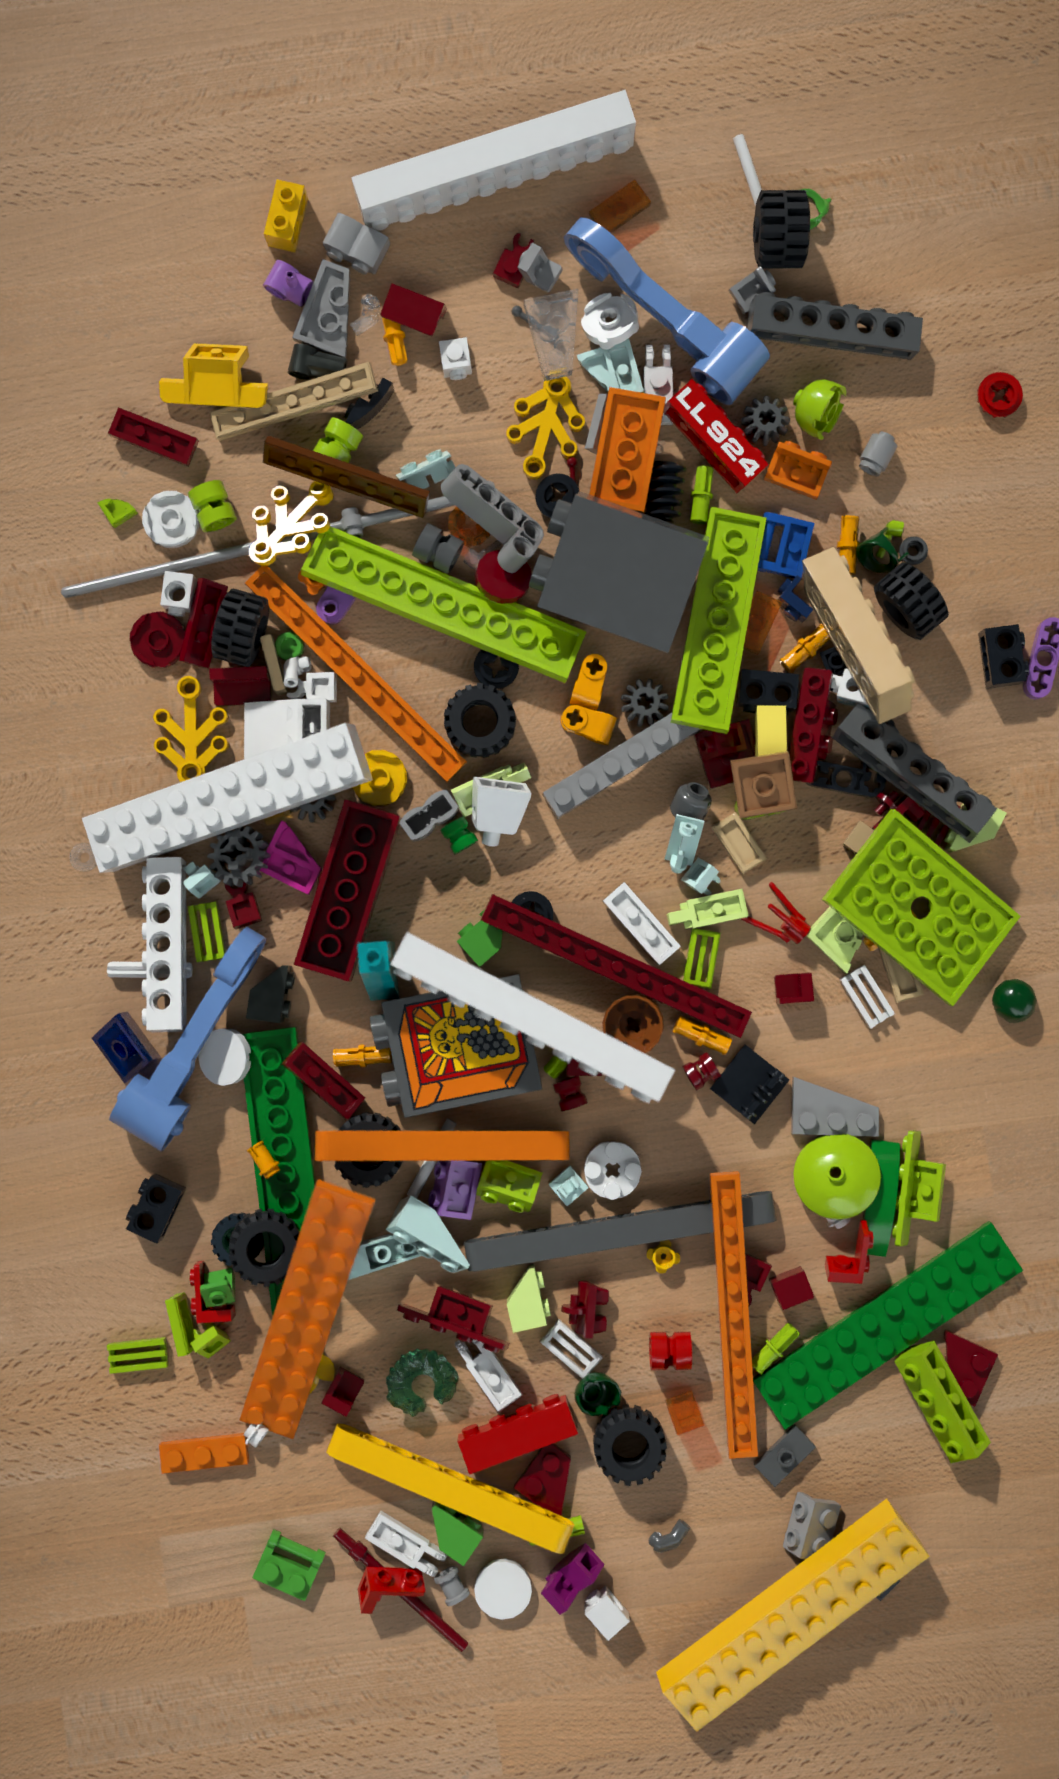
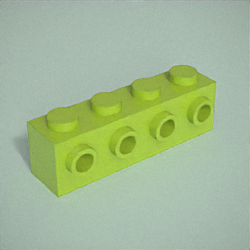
M930 1341L908 1347L894 1362L950 1463L978 1458L991 1442L935 1341Z

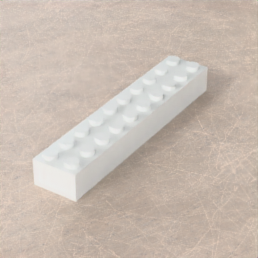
M626 90L351 177L364 225L381 231L394 222H409L419 214H434L439 212L444 206L451 204L462 205L468 202L469 198L479 195L487 197L494 194L498 189L504 187L515 188L521 185L523 181L532 178L540 180L557 170L568 171L585 161L592 163L600 160L604 155L613 152L614 154L624 153L633 146L636 120Z
M344 723L82 818L99 873L115 872L146 861V858H154L366 783L373 780L355 725Z
M408 932L390 964L396 967L395 974L409 981L412 976L422 980V988L434 994H437L438 990L449 994L447 1000L461 1008L464 1007L465 1003L475 1008L473 1012L475 1015L489 1022L492 1017L502 1021L500 1024L502 1029L514 1035H517L518 1031L527 1034L526 1040L541 1049L544 1048L545 1044L554 1048L553 1055L569 1063L572 1058L580 1061L578 1067L594 1076L598 1072L607 1075L605 1081L623 1090L625 1085L632 1088L631 1094L647 1103H650L651 1099L660 1101L675 1069Z

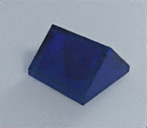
M121 1012L115 1015L92 1037V1040L124 1084L161 1058L129 1012Z

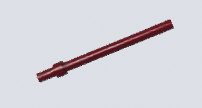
M339 1527L332 1537L349 1551L348 1555L356 1562L360 1561L366 1567H384L367 1552L368 1548L361 1541L358 1540L356 1542L342 1528ZM399 1596L460 1652L465 1650L468 1642L417 1596Z

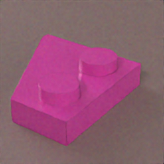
M281 820L266 850L270 857L263 861L268 865V868H261L259 871L310 895L322 869L289 825Z

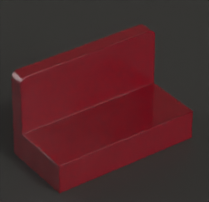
M391 283L380 315L382 318L428 336H433L440 318L444 319L447 307L442 302Z
M267 666L209 668L210 681L213 682L214 704L216 706H238L249 702L271 701V678Z

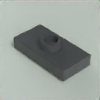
M794 1424L754 1463V1466L776 1487L816 1446Z

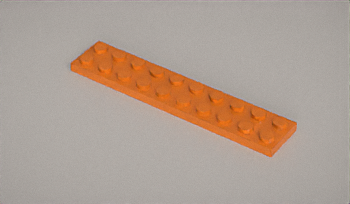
M318 1179L239 1419L240 1421L254 1425L262 1423V1425L269 1429L268 1431L294 1439L375 1199Z

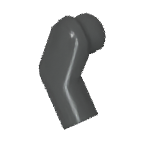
M679 1519L669 1534L662 1536L660 1532H654L649 1537V1545L654 1547V1551L658 1553L676 1549L691 1527Z

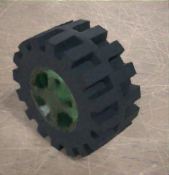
M233 1213L224 1217L212 1232V1251L214 1255L217 1254L219 1261L226 1262L228 1266L233 1265L229 1259L231 1233L234 1231L238 1221L244 1219L246 1213ZM262 1232L254 1235L249 1241L248 1251L253 1259L263 1249Z

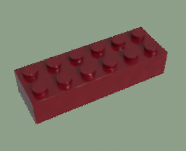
M344 800L293 965L344 981H352L359 960L357 944L364 943L400 827L402 818L399 815Z

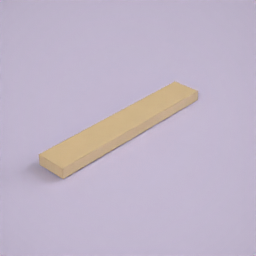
M365 362L267 393L266 404L262 408L226 406L210 411L216 439L221 441L378 392L372 365L370 362Z

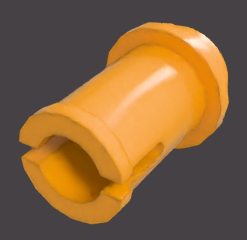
M263 1140L247 1150L261 1171L259 1175H263L265 1179L270 1178L281 1170L278 1166L280 1162H275L264 1145Z

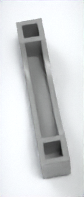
M671 713L544 791L543 797L556 818L559 819L624 776L682 743L702 729L670 723Z

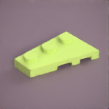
M831 907L819 917L806 935L844 973H848L851 967L850 962L855 951L859 949L863 936L860 931Z

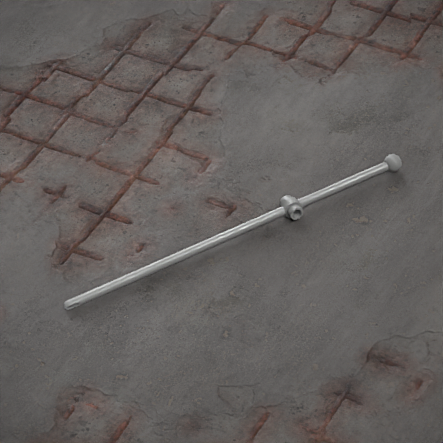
M488 481L492 486L495 487L493 482ZM445 496L428 500L426 512L455 505ZM350 507L342 510L341 520L330 523V526L361 539L364 536V527L413 515L392 508L361 516L357 508ZM305 533V535L308 536L309 540L316 539L318 533ZM296 535L287 536L280 543L291 542ZM254 542L62 588L61 594L65 598H70L162 576L165 571L178 572L249 555L250 546Z

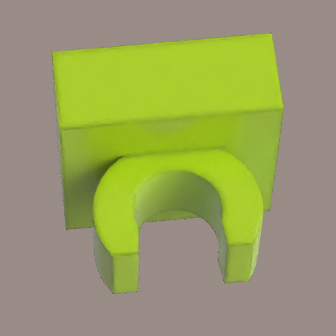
M205 1323L207 1330L204 1333L196 1329L192 1330L195 1340L190 1343L196 1353L208 1359L231 1342L227 1333L217 1328L214 1323Z

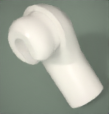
M293 657L285 661L284 685L286 687H296L298 685V675L311 670L312 665L308 657Z

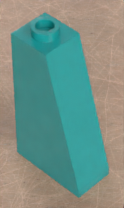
M395 942L358 943L359 972L370 1001L399 998L398 977L394 973L396 967L390 965L396 955Z

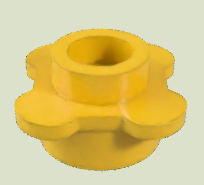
M669 1240L660 1241L657 1247L649 1248L646 1253L647 1258L653 1261L656 1271L660 1274L666 1273L667 1269L671 1268L674 1264H678L681 1259L679 1253L674 1252ZM661 1254H666V1258L662 1259Z

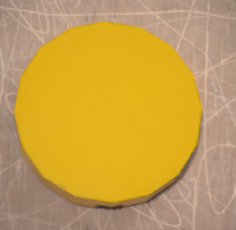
M371 750L367 752L365 757L373 780L354 786L355 794L363 802L372 806H387L396 802L404 793L407 785V771L403 762L395 754L386 750Z

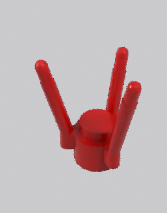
M770 882L769 887L792 914L787 916L773 904H768V908L784 921L780 927L784 931L777 930L751 917L742 918L741 920L780 937L786 943L792 940L798 944L808 934L811 926L805 922L806 918L795 909L777 886Z

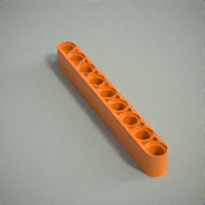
M315 1131V1161L570 1160V1131Z

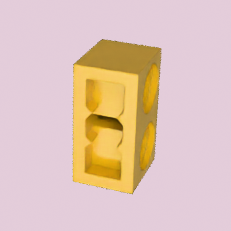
M276 180L264 230V237L268 247L296 252L308 202L304 185Z

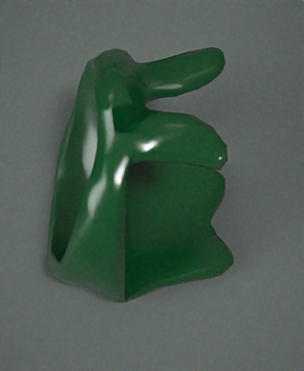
M888 527L863 541L856 548V556L859 562L866 569L875 573L889 574L897 567L898 563L909 555L906 552L898 559V553L894 546L884 535L888 531ZM875 545L888 552L890 562L887 565L879 563L873 556L872 550Z

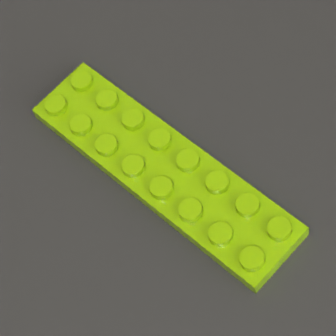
M716 507L710 508L705 536L709 537V542L698 570L670 723L727 734L729 731L766 517Z

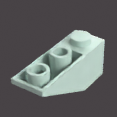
M411 1195L400 1200L386 1228L387 1231L393 1234L392 1237L402 1244L409 1243L417 1248V1253L429 1259L434 1258L441 1263L440 1266L446 1271L456 1273L468 1269L470 1264L437 1212Z
M392 1233L361 1241L348 1280L420 1257L421 1255L417 1253V1248L409 1243L402 1244L392 1237Z

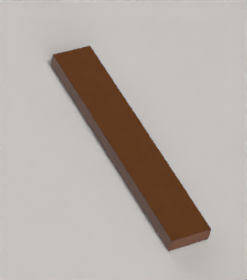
M269 435L264 441V464L420 518H424L430 494L428 490Z

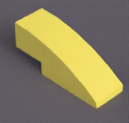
M757 706L755 713V756L787 751L786 706Z

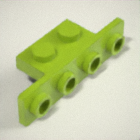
M917 1130L908 1131V1135L904 1136L902 1143L905 1161L899 1170V1180L902 1181L901 1193L897 1194L896 1209L899 1210L898 1221L894 1222L892 1237L896 1238L895 1246L900 1247L908 1245L911 1218L934 1222L940 1221L946 1164L918 1159L921 1131Z

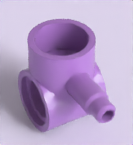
M276 260L263 287L275 297L284 301L289 300L302 307L307 301L314 281L302 275L288 263Z

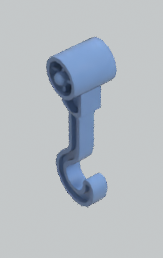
M580 217L565 234L564 241L568 250L582 267L599 281H604L610 274L624 292L671 331L677 345L697 361L690 369L694 380L701 384L707 393L717 401L731 405L770 359L767 347L746 327L730 322L723 330H720L702 313L686 309L647 276L622 243L598 223L588 218Z
M246 927L235 938L213 974L217 979L199 1004L174 1049L164 1056L150 1080L137 1074L127 1087L118 1093L117 1103L109 1117L111 1122L160 1151H163L168 1146L174 1136L182 1133L183 1121L191 1105L180 1099L179 1096L194 1072L195 1061L222 1013L256 964L267 940L264 936Z

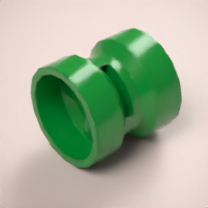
M464 816L449 823L440 830L444 838H450V848L454 855L478 842L475 834L467 830L468 822Z

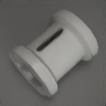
M451 1566L434 1577L435 1583L440 1584L446 1596L445 1603L447 1606H453L463 1601L470 1594L468 1588H464L457 1574L459 1572L457 1566Z

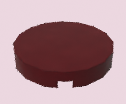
M494 550L485 554L479 560L475 572V581L478 589L485 593L484 596L500 604H509L518 601L519 598L528 593L532 573L527 562L517 572L509 573L498 563L497 557L500 550Z
M163 611L142 615L131 629L130 642L132 652L139 661L149 667L167 668L179 660L186 631L173 615Z

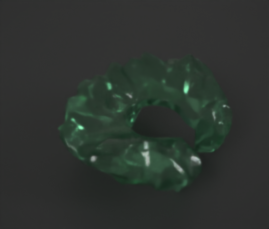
M417 1348L414 1351H409L406 1355H401L394 1367H390V1374L386 1377L388 1388L386 1399L393 1407L402 1409L404 1414H410L411 1417H414L419 1412H425L427 1405L425 1399L416 1395L412 1390L413 1380L419 1375L430 1376L435 1384L434 1398L439 1404L443 1405L445 1402L450 1401L456 1393V1386L459 1381L458 1373L443 1354L438 1355L435 1350L430 1351L427 1348L422 1351Z

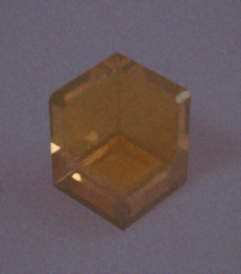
M692 1390L665 1400L677 1435L704 1426Z

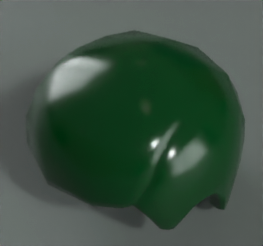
M1019 979L1003 981L995 988L992 1004L998 1016L1009 1023H1019L1026 1021L1035 1012L1037 998L1029 984Z
M593 1372L586 1375L577 1384L574 1398L583 1413L589 1416L607 1415L608 1410L612 1406H619L622 1391L617 1382L602 1372Z

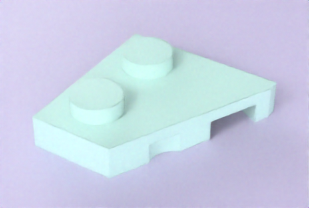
M629 338L620 344L614 345L611 349L597 348L577 355L579 363L607 393L609 387L644 393Z

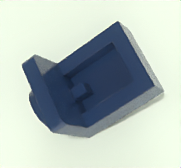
M797 575L793 581L787 578L777 592L781 596L776 602L784 608L783 612L787 617L795 622L799 620L803 623L814 609L792 592L802 579Z

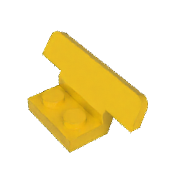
M194 343L183 357L184 379L161 378L159 381L160 398L165 403L262 408L267 400L268 383L242 382L241 368L249 358L248 346Z

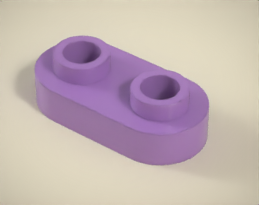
M328 586L317 603V614L326 624H337L344 618L356 597ZM327 605H335V611L327 613L325 611Z

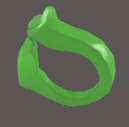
M801 189L806 191L807 197L813 200L816 208L821 213L816 218L810 219L811 230L828 213L831 198L823 199L812 189Z

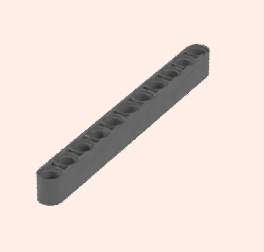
M772 1191L741 1195L743 1227L772 1223L777 1220ZM711 1200L470 1239L464 1241L466 1260L470 1264L468 1271H482L713 1233Z

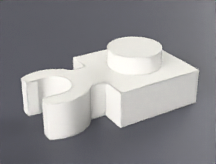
M335 672L306 673V681H301L298 678L297 691L295 693H287V697L290 699H301L306 695V699H327L329 703L337 702V674Z

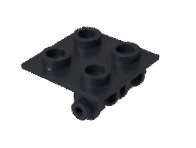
M745 1044L722 1072L721 1077L711 1086L710 1090L753 1124H756L790 1079Z

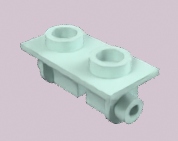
M441 449L433 451L425 456L426 461L420 464L411 462L401 467V473L397 474L396 477L399 481L405 480V483L425 489L430 486L425 476L430 474L434 483L446 479L455 469L453 461L447 462L446 460L451 457V454L448 451L442 452Z
M676 814L665 855V860L670 861V867L674 873H682L687 865L692 866L705 821Z

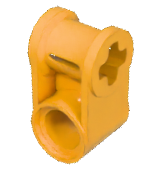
M591 654L583 660L569 704L597 711L607 672V662L603 656ZM593 661L598 662L597 667L601 668V671H597L595 675H592L586 664L591 665Z
M579 705L568 706L560 719L561 726L567 732L606 746L609 745L617 721L615 716ZM573 712L578 713L577 718L581 722H577L572 726L570 725V719L566 718V715L571 716Z

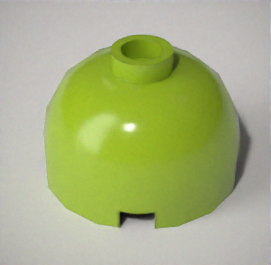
M822 379L808 384L804 390L800 389L795 395L793 405L796 406L795 418L801 430L817 439H824L822 433L831 432L843 410L844 404L839 401L841 395L846 396V387L836 382Z

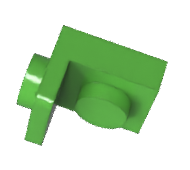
M232 1268L204 1273V1285L200 1286V1292L207 1308L235 1302V1274Z

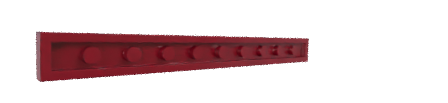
M491 894L480 921L738 1038L742 1037L752 1014L751 1011L494 894Z

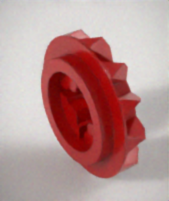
M996 372L988 375L977 389V402L980 403L983 412H987L993 418H1005L1019 408L1023 399L1021 384L1014 376L1005 372ZM1007 388L1003 396L1005 402L1000 399L993 403V397L995 396L993 390L999 392Z

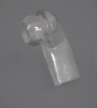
M365 294L362 297V316L350 324L356 336L368 330L379 320L380 302L372 294Z

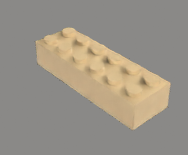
M832 547L802 560L804 592L877 722L881 724L911 711V701L914 698L912 683L915 682L913 673L908 666L904 667L901 663L900 651L895 643L890 644L884 623L876 620L874 616L875 610L869 599L865 600L861 594L862 587L857 577H851L849 564L845 556H839L835 547Z

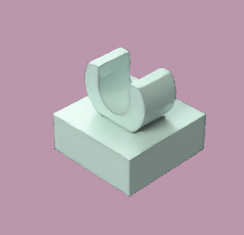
M699 857L681 879L687 886L700 894L704 893L706 895L711 894L707 886L712 880L718 884L721 881L717 876L719 871Z
M192 861L183 868L189 877L182 883L198 899L221 882L205 864L200 868Z
M571 1165L548 1183L566 1206L571 1204L589 1188Z

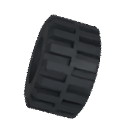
M900 563L874 586L877 601L888 618L902 632L916 640H922L949 615L946 602L937 587L924 573L908 563Z
M234 588L226 594L218 610L212 633L211 648L214 658L249 667L255 661L262 646L260 638L265 635L268 624L269 603L267 598Z
M477 683L476 686H471L470 684L461 691L459 689L455 692V696L449 699L447 709L444 712V726L451 743L461 753L468 754L474 758H477V756L487 758L489 755L500 753L501 749L507 747L515 733L516 716L512 702L502 690L499 691L490 684L489 686H485L483 683ZM476 705L490 707L497 716L495 730L484 737L470 735L463 725L465 713Z
M367 1112L352 1117L338 1131H400V1127L397 1124L395 1125L389 1117H383L380 1113L369 1114ZM335 1161L334 1166L336 1170L342 1173L341 1177L344 1180L347 1178L352 1181L350 1184L355 1186L359 1184L363 1185V1188H369L373 1185L375 1187L380 1186L382 1183L392 1179L403 1161H381L375 1166H366L358 1161Z
M269 1208L268 1211H262V1209L255 1210V1213H248L244 1216L243 1220L238 1221L230 1236L229 1259L233 1264L234 1271L240 1274L241 1279L251 1281V1285L254 1286L264 1284V1287H270L271 1283H276V1285L282 1283V1280L286 1278L300 1234L295 1222L291 1218L286 1217L285 1213L281 1211L279 1213L274 1212V1209ZM260 1232H272L278 1235L283 1242V1252L280 1257L269 1263H261L254 1260L248 1251L249 1241L254 1235Z
M629 1404L622 1405L623 1409L620 1410L614 1407L611 1409V1414L603 1415L601 1417L602 1422L597 1423L595 1427L596 1433L593 1435L596 1462L599 1468H602L603 1474L607 1478L609 1476L612 1477L613 1482L619 1484L621 1480L624 1481L625 1486H631V1481H637V1485H641L644 1478L647 1477L649 1481L653 1479V1473L655 1471L660 1472L662 1469L661 1463L666 1460L665 1450L667 1449V1443L663 1428H661L659 1420L656 1417L654 1418L649 1410L642 1411L641 1406L635 1405L634 1408H629ZM626 1431H636L646 1438V1448L637 1457L623 1458L613 1450V1442L618 1435Z

